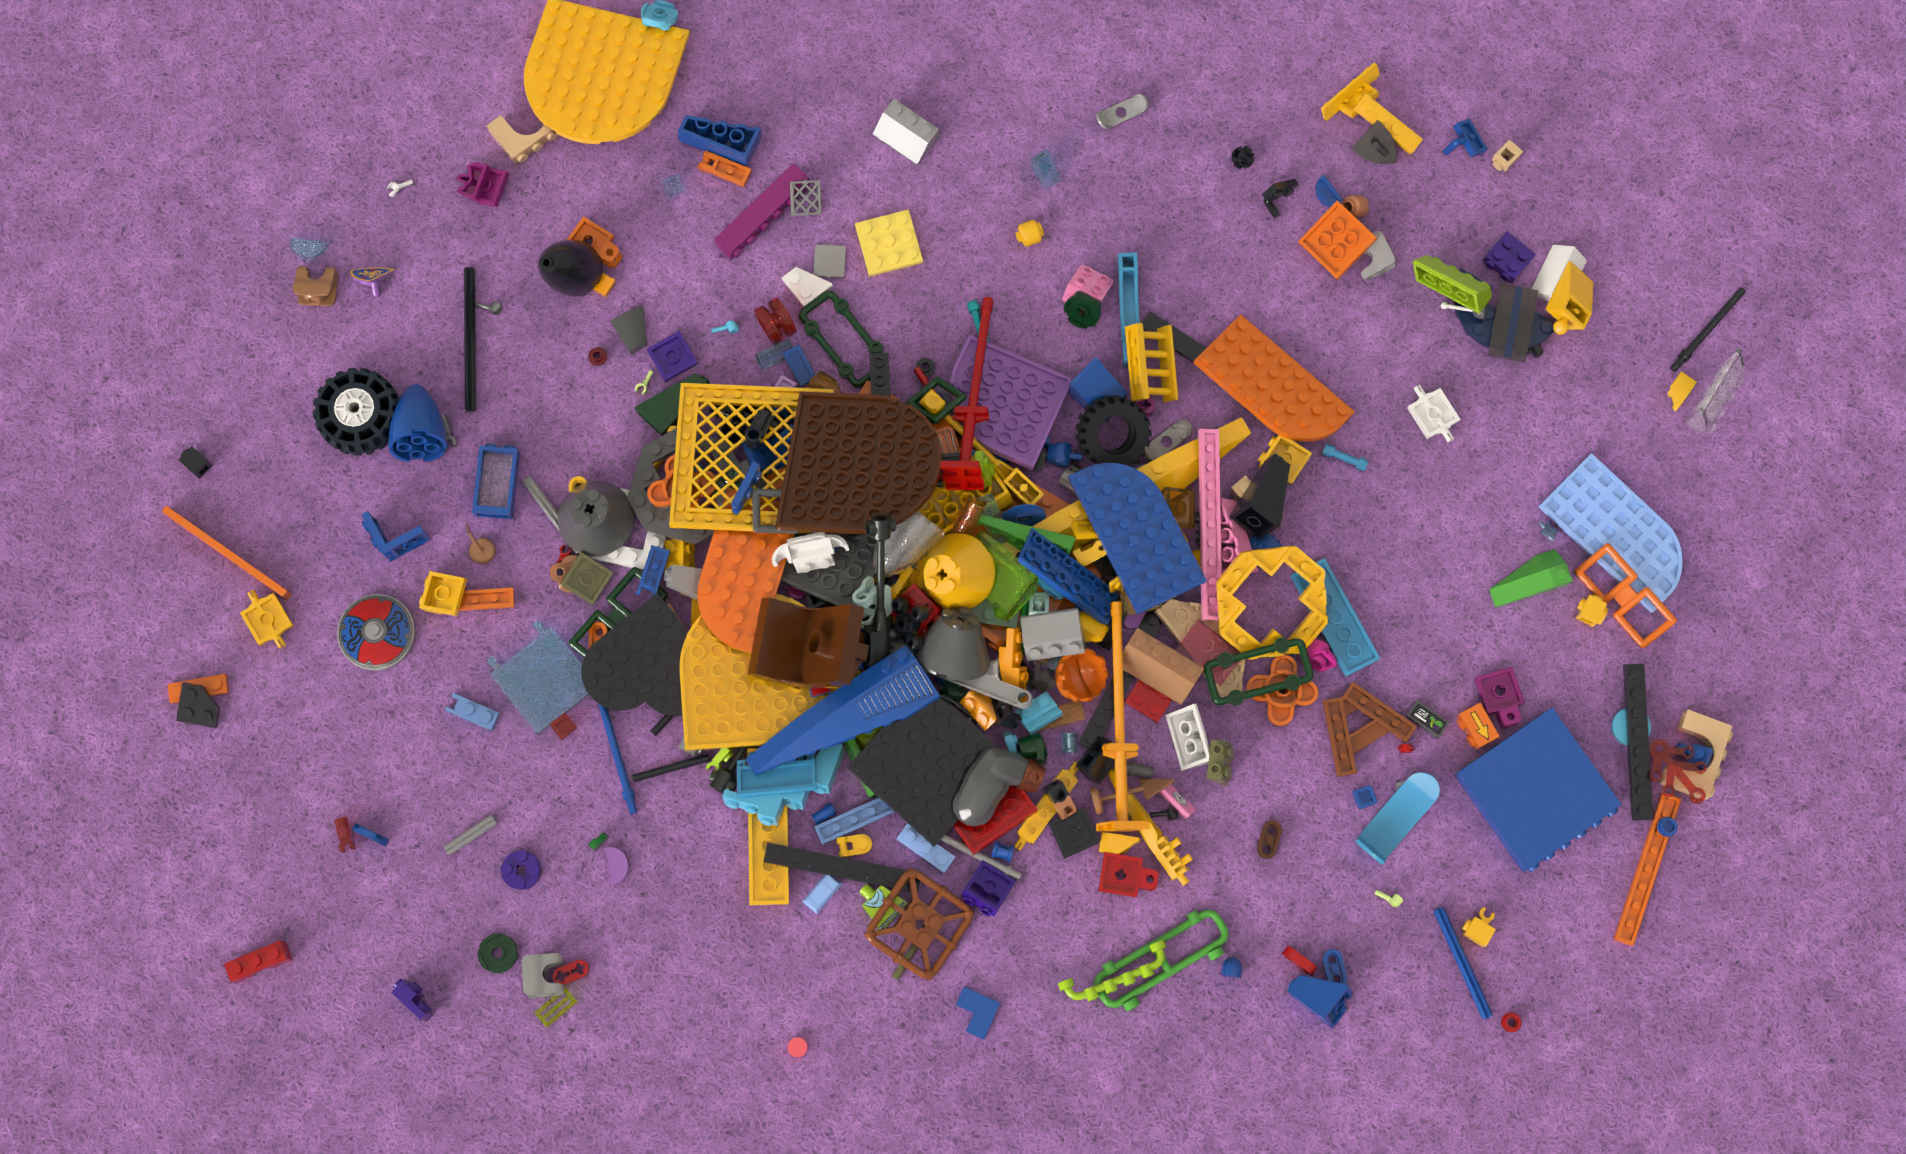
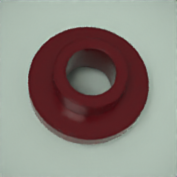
M595 347L590 350L588 359L592 365L601 366L607 360V353L603 348ZM597 353L601 354L598 359L594 358V355Z

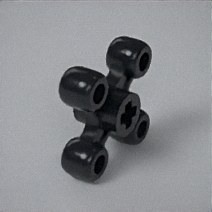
M894 598L891 606L893 611L897 612L899 616L895 619V626L890 627L895 632V640L891 641H901L906 634V646L908 649H922L924 639L921 635H918L917 631L921 627V621L929 617L928 608L922 605L915 606L911 609L910 613L908 611L910 603L907 598Z

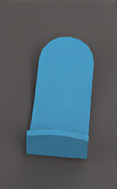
M1417 772L1408 777L1361 832L1355 842L1383 865L1392 851L1437 800L1440 787L1435 777L1426 772Z

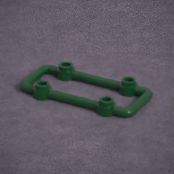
M826 291L800 310L799 319L805 325L806 335L814 337L839 368V376L842 379L847 378L854 387H862L867 380L870 381V372L857 380L853 375V367L840 359L820 334L818 323L813 320L810 321L806 315L830 298L834 302L835 312L844 315L866 342L869 354L883 353V345L879 341H874L849 311V303L846 299L839 298L833 291Z
M1280 637L1271 645L1232 655L1228 652H1223L1217 659L1210 660L1204 665V673L1211 698L1217 705L1230 703L1233 706H1238L1244 699L1283 689L1295 691L1300 685L1310 682L1314 677L1306 644L1300 638L1287 640ZM1298 646L1306 673L1305 676L1289 675L1285 681L1244 692L1232 690L1228 696L1219 697L1211 668L1217 666L1229 668L1236 661L1274 651L1284 654L1290 647Z

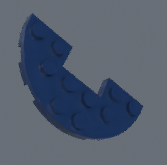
M1462 268L1459 270L1460 272H1462V273H1464V274H1465V273H1468V274L1472 275L1471 273L1465 271V270L1462 269ZM1472 275L1474 279L1478 280L1479 282L1483 281L1477 278L1476 276ZM1453 300V305L1465 307ZM1486 304L1487 312L1484 320L1476 318L1472 312L1454 309L1463 329L1475 341L1490 349L1505 351L1510 323L1509 316L1489 304ZM1526 306L1518 318L1512 351H1525L1534 345L1543 343L1553 334L1555 322Z

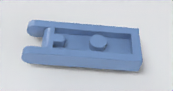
M452 693L451 697L458 700L454 709L446 707L445 711L490 731L493 730L500 716L499 712Z

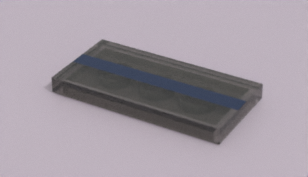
M1504 283L1500 284L1487 356L1522 363L1526 362L1538 290Z

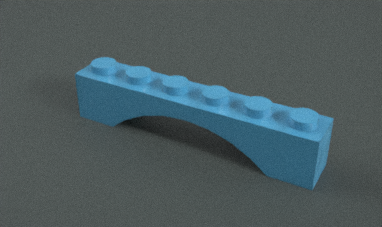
M1137 252L1118 253L1117 257L1122 368H1128L1125 327L1140 323Z

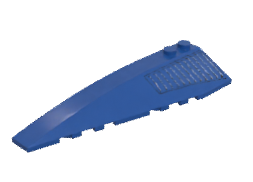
M905 645L853 678L851 685L841 686L808 709L745 760L756 776L777 768L780 764L787 761L789 763L793 762L800 756L806 754L809 756L816 753V750L833 747L854 739L856 735L873 732L872 729L880 726H889L891 722L899 719L901 721L907 719L940 698V695L912 652Z

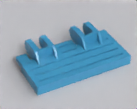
M815 753L807 755V760H805V755L799 757V761L790 763L787 761L780 764L777 768L756 776L750 766H746V760H737V795L739 798L817 790Z

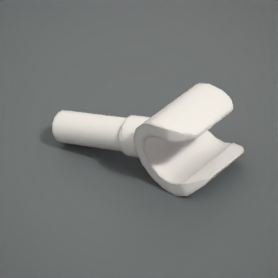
M409 180L401 184L391 182L386 190L392 188L394 191L389 196L393 197L399 189L413 184V181Z

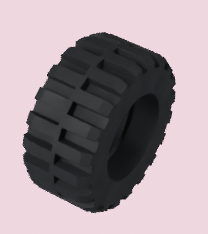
M1108 395L1102 396L1100 400L1097 398L1093 400L1091 406L1087 404L1084 408L1086 410L1084 414L1080 413L1078 417L1080 423L1076 424L1075 430L1078 431V434L1075 435L1076 441L1079 442L1078 447L1084 453V456L1094 464L1118 463L1130 466V463L1136 464L1139 461L1138 457L1145 455V446L1149 447L1151 441L1148 440V436H1152V430L1148 428L1151 424L1149 419L1145 417L1146 413L1144 410L1139 408V405L1116 395L1112 397ZM1110 416H1122L1127 421L1129 427L1126 441L1117 449H1104L1098 442V429L1101 423Z

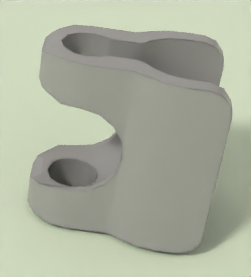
M1381 231L1372 233L1378 239L1364 253L1371 256L1373 260L1371 265L1364 268L1361 272L1364 281L1373 279L1395 268V257Z
M558 953L526 955L522 958L523 991L529 998L537 999L564 994V986L562 984L546 981L547 971L551 967L561 965L563 963V956Z

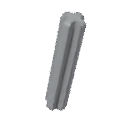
M489 815L445 844L444 850L447 854L451 855L497 824L494 816Z

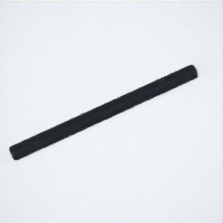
M473 267L464 268L465 410L468 412L476 410L475 270Z

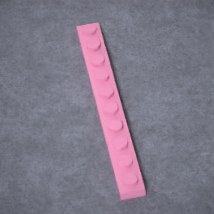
M1199 429L1201 570L1207 580L1206 583L1201 585L1202 620L1219 621L1216 581L1222 575L1219 429Z

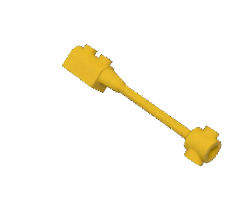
M931 389L920 400L919 404L933 415H936L945 408L946 402ZM948 414L944 419L963 436L964 427L958 421L953 420L952 415ZM974 437L973 447L977 451L983 450L986 456L990 458L991 463L994 464L995 471L1004 485L1024 504L1034 505L1044 495L1018 468L1014 469L994 457Z

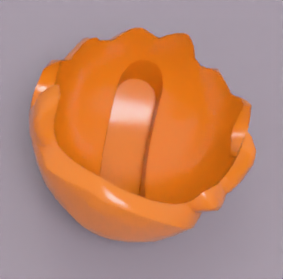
M1086 648L1085 653L1062 656L1055 671V683L1062 696L1075 702H1088L1098 697L1102 689L1106 688V679L1109 675L1104 657L1097 656L1095 651Z

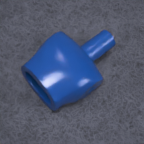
M1059 442L1049 444L1048 464H1053L1060 468H1068L1071 460H1083V453L1072 452L1070 443Z

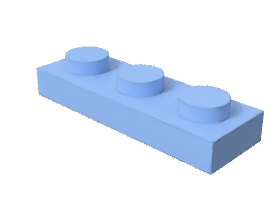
M908 823L896 839L943 873L946 872L956 858L938 844L933 847Z

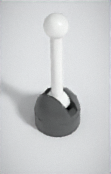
M1447 302L1441 303L1442 309L1451 308L1469 311L1476 318L1483 320L1486 317L1487 305L1479 314L1467 307L1450 305Z

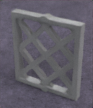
M820 180L790 181L791 216L821 214ZM814 182L815 185L811 189L807 184ZM802 183L803 186L798 189L795 184ZM805 187L809 190L806 196L801 192ZM811 193L816 197L812 202L808 199ZM799 194L803 197L800 203L795 199ZM805 200L810 203L806 209L802 206ZM812 206L816 209L815 212H809L808 210ZM799 207L804 210L803 213H797L796 211Z

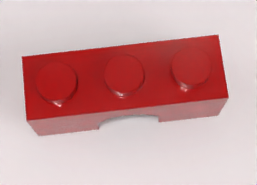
M279 940L226 962L224 966L230 982L239 983L255 976V973L271 967L275 968L292 960L287 943Z

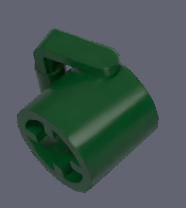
M1041 732L1018 739L1024 758L1037 759L1038 763L1042 766L1047 764L1048 752Z

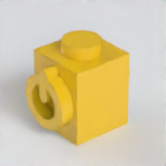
M1589 595L1585 599L1582 598L1577 606L1580 610L1576 619L1592 627L1596 624L1600 625L1608 612V608H1606L1607 603L1603 602V599L1597 595Z

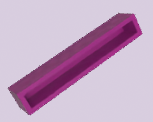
M793 163L714 239L715 245L731 260L734 257H739L746 245L754 243L757 235L769 228L770 222L780 218L787 206L791 207L790 181H809V177ZM796 183L795 186L800 189L803 184ZM805 187L801 192L804 194L808 189Z

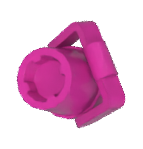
M1314 639L1307 648L1312 669L1319 672L1326 671L1337 665L1335 655L1329 650L1330 646L1324 641Z

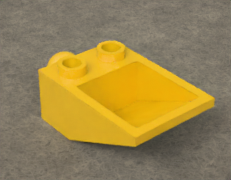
M1568 261L1545 308L1558 320L1553 325V330L1558 335H1563L1568 330L1585 329L1592 315L1593 281L1571 261Z

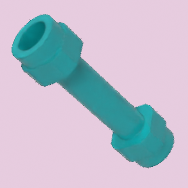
M973 300L967 303L969 314H972L977 334H979L981 321L980 307L978 301Z

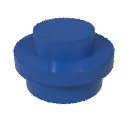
M1664 817L1658 821L1657 830L1662 836H1673L1677 832V823L1670 817Z

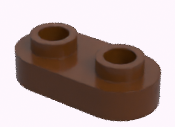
M1275 820L1267 821L1261 829L1257 853L1263 859L1272 858L1278 849L1282 827ZM1269 827H1273L1275 829L1274 834H1270L1268 832ZM1264 846L1270 848L1269 853L1263 851Z

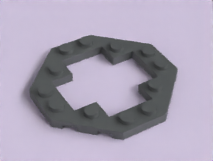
M677 428L643 446L627 498L646 532L699 545L713 537L714 530L670 528V516L661 520L654 505L649 501L646 489L653 482L661 480L653 464L675 453ZM697 434L696 442L702 438L700 434ZM708 437L714 444L720 440ZM705 440L698 447L705 452L712 446ZM726 441L718 446L723 453L731 448ZM715 449L710 452L715 460L721 456ZM695 450L696 460L699 456H701V454L697 450ZM734 452L727 455L728 459L746 475ZM724 458L718 463L722 471L729 466ZM733 468L725 473L730 480L739 475ZM741 477L734 483L738 488L740 487L743 478ZM721 494L715 499L719 507L724 501V497Z

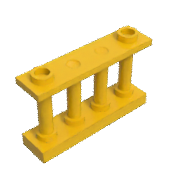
M1143 323L1126 326L1125 336L1131 401H1143L1149 399V395H1163V403L1178 400L1172 325L1157 328V332L1143 331ZM1144 339H1158V350H1145ZM1146 358H1159L1160 369H1147ZM1147 376L1161 377L1162 388L1148 387Z

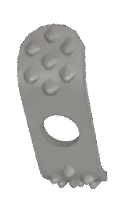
M1139 93L1096 113L1097 121L1103 129H1109L1146 111L1148 100L1145 95ZM1124 108L1126 116L1119 118L1116 115V109Z
M1185 419L1178 420L1152 440L1149 447L1145 446L1146 458L1153 461L1171 451L1192 434V425ZM1165 436L1169 437L1172 441L1169 447H1164L1161 444V439Z

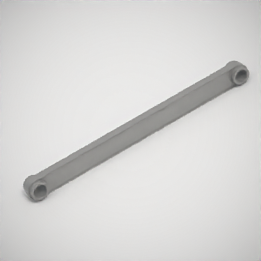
M890 641V647L893 646L894 651L905 646L903 643ZM922 668V669L924 670V672L929 673V674H931V675H934V674H932V673L926 671L924 668ZM940 673L934 675L1020 709H1028L1033 703L1032 695L1027 690L987 675L967 681L947 679V675ZM1026 696L1029 698L1026 703L1019 702L1021 697Z

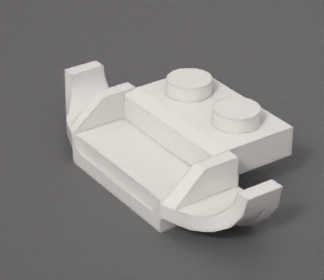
M818 532L787 539V543L778 547L774 552L772 563L776 567L780 560L787 558L789 564H794L797 573H805L815 569L834 566V547L841 546L846 551H849V547L846 541L838 535Z

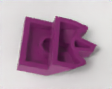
M475 162L467 165L469 173L459 174L456 178L464 184L456 192L476 203L497 208L510 174L504 170L490 168L487 164Z

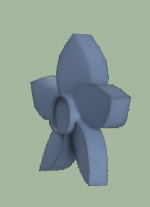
M1540 521L1539 525L1543 528L1541 535H1546L1549 540L1554 541L1555 534L1558 533L1557 529L1551 527L1550 521L1546 524Z

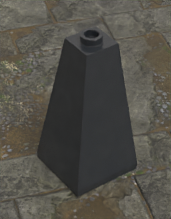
M1276 453L1264 461L1229 516L1258 540L1281 525L1290 464Z

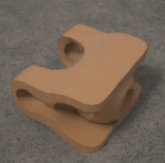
M298 266L293 284V292L298 295V303L308 306H333L336 302L338 282L336 268L327 267L321 278L310 279L307 266Z

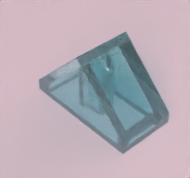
M1048 149L1031 158L1030 167L1045 190L1061 181Z

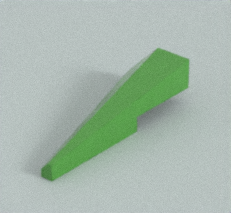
M981 514L977 522L979 526L982 524L991 528V533L1003 535L1007 538L1006 542L1022 550L1031 528L1035 529L1069 556L1076 539L1073 536Z

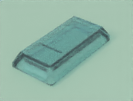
M785 340L757 352L755 356L760 369L762 370L785 360L782 353L793 348L790 340Z

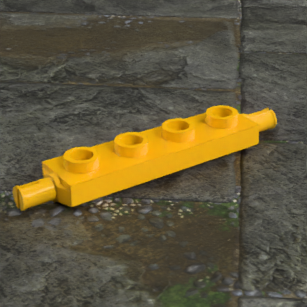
M1075 761L1069 770L1061 769L1053 780L1058 779L1062 781L1068 793L1071 792L1078 782L1075 773L1078 771V768L1075 766L1077 762ZM1045 793L1035 805L1038 812L1026 819L1017 830L1020 838L1014 845V848L1018 851H1021L1026 842L1033 844L1056 813L1055 807Z

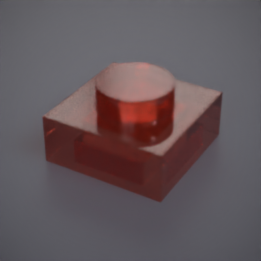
M565 712L549 724L561 740L577 729Z

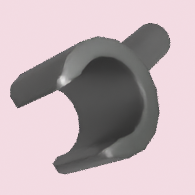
M495 301L491 306L479 302L475 303L476 307L489 310L494 315H498L502 310L500 304Z

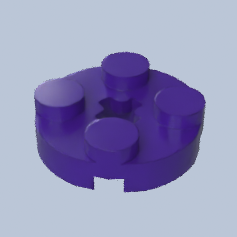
M524 850L512 852L505 858L500 868L502 878L511 888L518 890L529 889L540 878V861L534 854ZM519 865L521 867L526 866L524 870L526 873L524 875L521 873L517 875L516 872Z

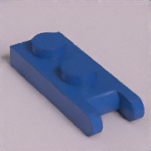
M754 461L731 503L732 512L735 515L740 513L746 500L751 498L755 482L758 483L761 479L760 464Z
M651 545L636 595L640 596L642 589L652 591L651 597L657 593L670 550Z

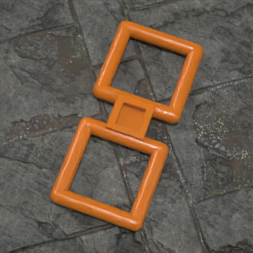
M1606 543L1575 569V574L1594 595L1601 597L1605 603L1615 598L1622 606L1614 612L1613 617L1641 648H1646L1677 622L1676 617L1649 587L1643 588L1639 593L1634 590L1630 584L1637 579L1638 575L1611 544ZM1608 553L1628 576L1604 595L1584 571ZM1647 597L1667 620L1643 639L1623 615Z

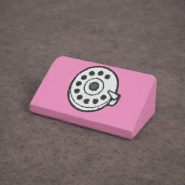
M1171 784L1159 792L1184 819H1187L1196 810Z

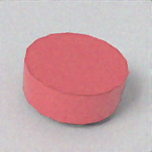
M796 1037L790 1040L788 1051L793 1057H802L806 1054L808 1045L803 1038Z

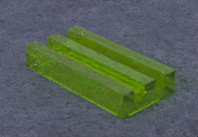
M564 987V993L567 996L542 1016L540 1013L562 995L553 996L534 1012L546 1028L578 1003L567 987ZM569 999L571 1000V1002L567 1006H565L561 1011H559L548 1022L545 1020L558 1008H560L565 1002H567Z

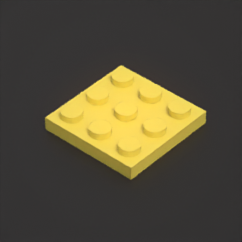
M909 209L855 223L869 277L923 263Z

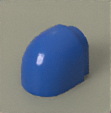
M1235 957L1226 958L1222 963L1220 975L1241 978L1242 964L1240 960Z

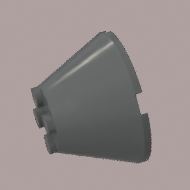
M591 481L575 487L566 495L558 512V527L564 541L575 551L590 556H603L618 550L630 537L635 520L634 510L627 495L617 486L603 481Z
M967 607L944 609L939 618L922 636L924 639L923 648L914 650V657L922 668L934 675L936 673L947 675V679L967 681L980 678L987 673L991 663L980 620Z

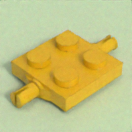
M251 590V593L248 592L247 595L251 599L252 604L240 612L253 637L259 646L274 640L279 649L283 648L282 646L285 647L286 643L281 635L294 625L274 593L259 599L255 590Z

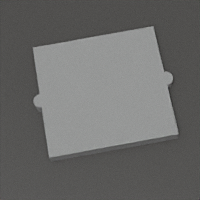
M831 243L829 245L815 244L813 275L827 277V279L831 277L844 278L846 246H837Z

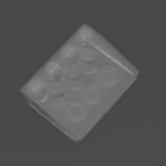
M1737 348L1721 363L1684 424L1703 437L1708 432L1712 433L1717 426L1715 421L1718 417L1721 418L1727 410L1724 406L1727 402L1730 403L1736 395L1734 392L1735 388L1740 387L1745 380L1743 375L1746 372V367L1741 349Z

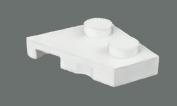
M795 267L782 277V281L803 307L833 287L832 283L798 267Z

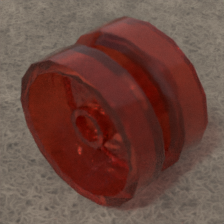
M778 297L768 301L770 312L763 305L753 310L760 326L774 346L783 341L781 331L788 337L797 333L789 312Z

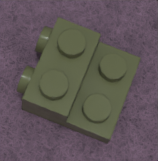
M1211 740L1207 779L1219 785L1228 786V781L1231 779L1232 774L1230 764L1234 757L1233 744L1222 740Z

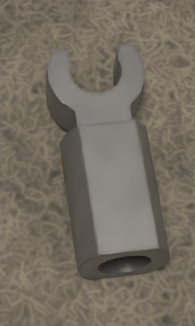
M442 415L447 442L452 441L456 447L457 441L452 436L453 430L448 415Z

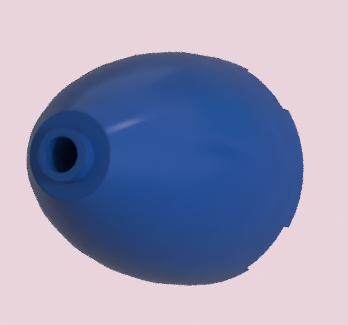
M412 384L403 392L394 409L389 429V452L395 458L405 462H410V459L422 458L424 462L433 461L443 456L446 452L447 438L444 422L439 408L430 393L423 386Z

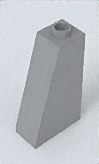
M671 565L665 570L664 574L666 587L698 601L697 590L702 569Z

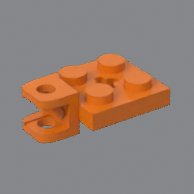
M583 216L567 240L585 242L586 239L592 238L593 243L591 246L600 255L602 263L610 268H616L623 257L618 247L612 243L615 236Z

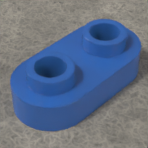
M1335 949L1326 951L1322 956L1326 981L1334 982L1333 977L1337 975L1340 978L1338 983L1346 984L1347 974L1341 953ZM1329 956L1335 958L1334 963L1328 961Z

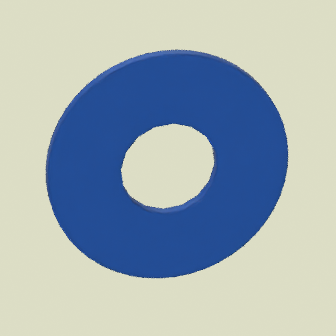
M1032 504L1012 507L1003 515V520L1031 527L1046 518L1044 509ZM1029 513L1032 515V518L1027 521L1016 519L1019 514Z

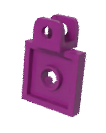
M1513 667L1474 678L1487 715L1495 713L1502 729L1516 726L1521 721L1518 706L1524 705L1525 701ZM1496 686L1504 689L1502 696L1495 693Z

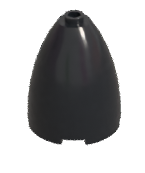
M563 240L551 244L541 253L538 259V270L545 283L555 291L572 297H581L589 294L588 292L596 284H599L603 273V264L600 255L589 243L579 240Z

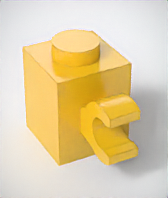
M1485 907L1479 910V919L1477 917H1473L1471 920L1467 919L1462 927L1464 930L1462 935L1481 947L1487 946L1496 930L1488 925L1494 919L1495 913H1491L1486 918L1484 916Z

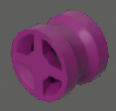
M1150 396L1149 399L1136 403L1146 413L1145 417L1151 416L1154 412L1155 401Z

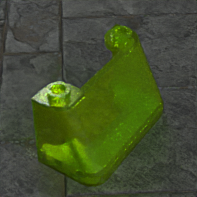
M979 531L975 538L980 540L988 552L991 553L996 570L994 586L989 596L985 599L993 604V609L995 610L993 613L996 617L1009 622L1038 590V576L1020 564L1017 557L988 534Z

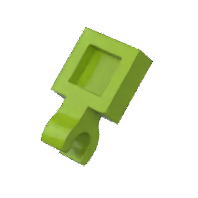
M736 747L721 748L712 759L713 761L707 764L706 769L708 770L715 766L716 772H718L719 769H722V762L727 763L734 754L732 752Z

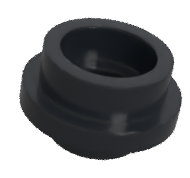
M922 358L917 362L916 367L919 366L926 377L934 373L935 364L931 359ZM924 364L929 365V368L923 369L922 366Z

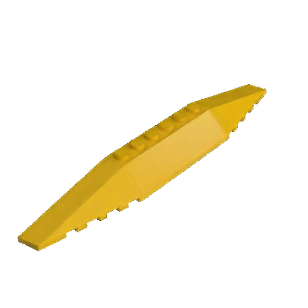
M1242 417L1218 428L1220 459L1251 434ZM1198 438L1137 469L1156 484L1166 501L1181 493L1183 489L1199 477ZM1078 500L1032 527L1075 537L1070 527L1072 521H1089ZM1075 539L1073 546L1077 544L1083 546L1094 539ZM1005 542L989 552L993 557L995 566L1012 568L1016 566L1014 564L1016 553L1021 552V550Z

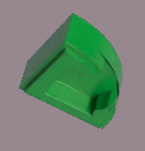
M604 832L600 833L597 839L594 838L589 843V846L594 851H597L609 836Z

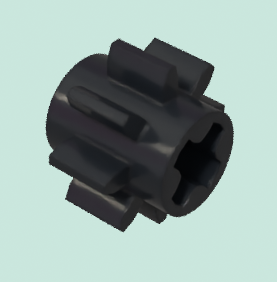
M1246 145L1244 148L1241 146L1237 147L1232 152L1231 161L1238 169L1242 167L1245 169L1249 168L1254 162V153Z

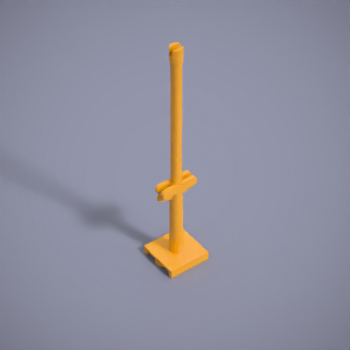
M1110 602L1113 642L1115 743L1104 744L1102 750L1104 756L1115 759L1116 821L1096 823V831L1133 832L1149 829V821H1128L1127 759L1138 756V752L1135 751L1139 749V746L1135 743H1125L1122 602Z

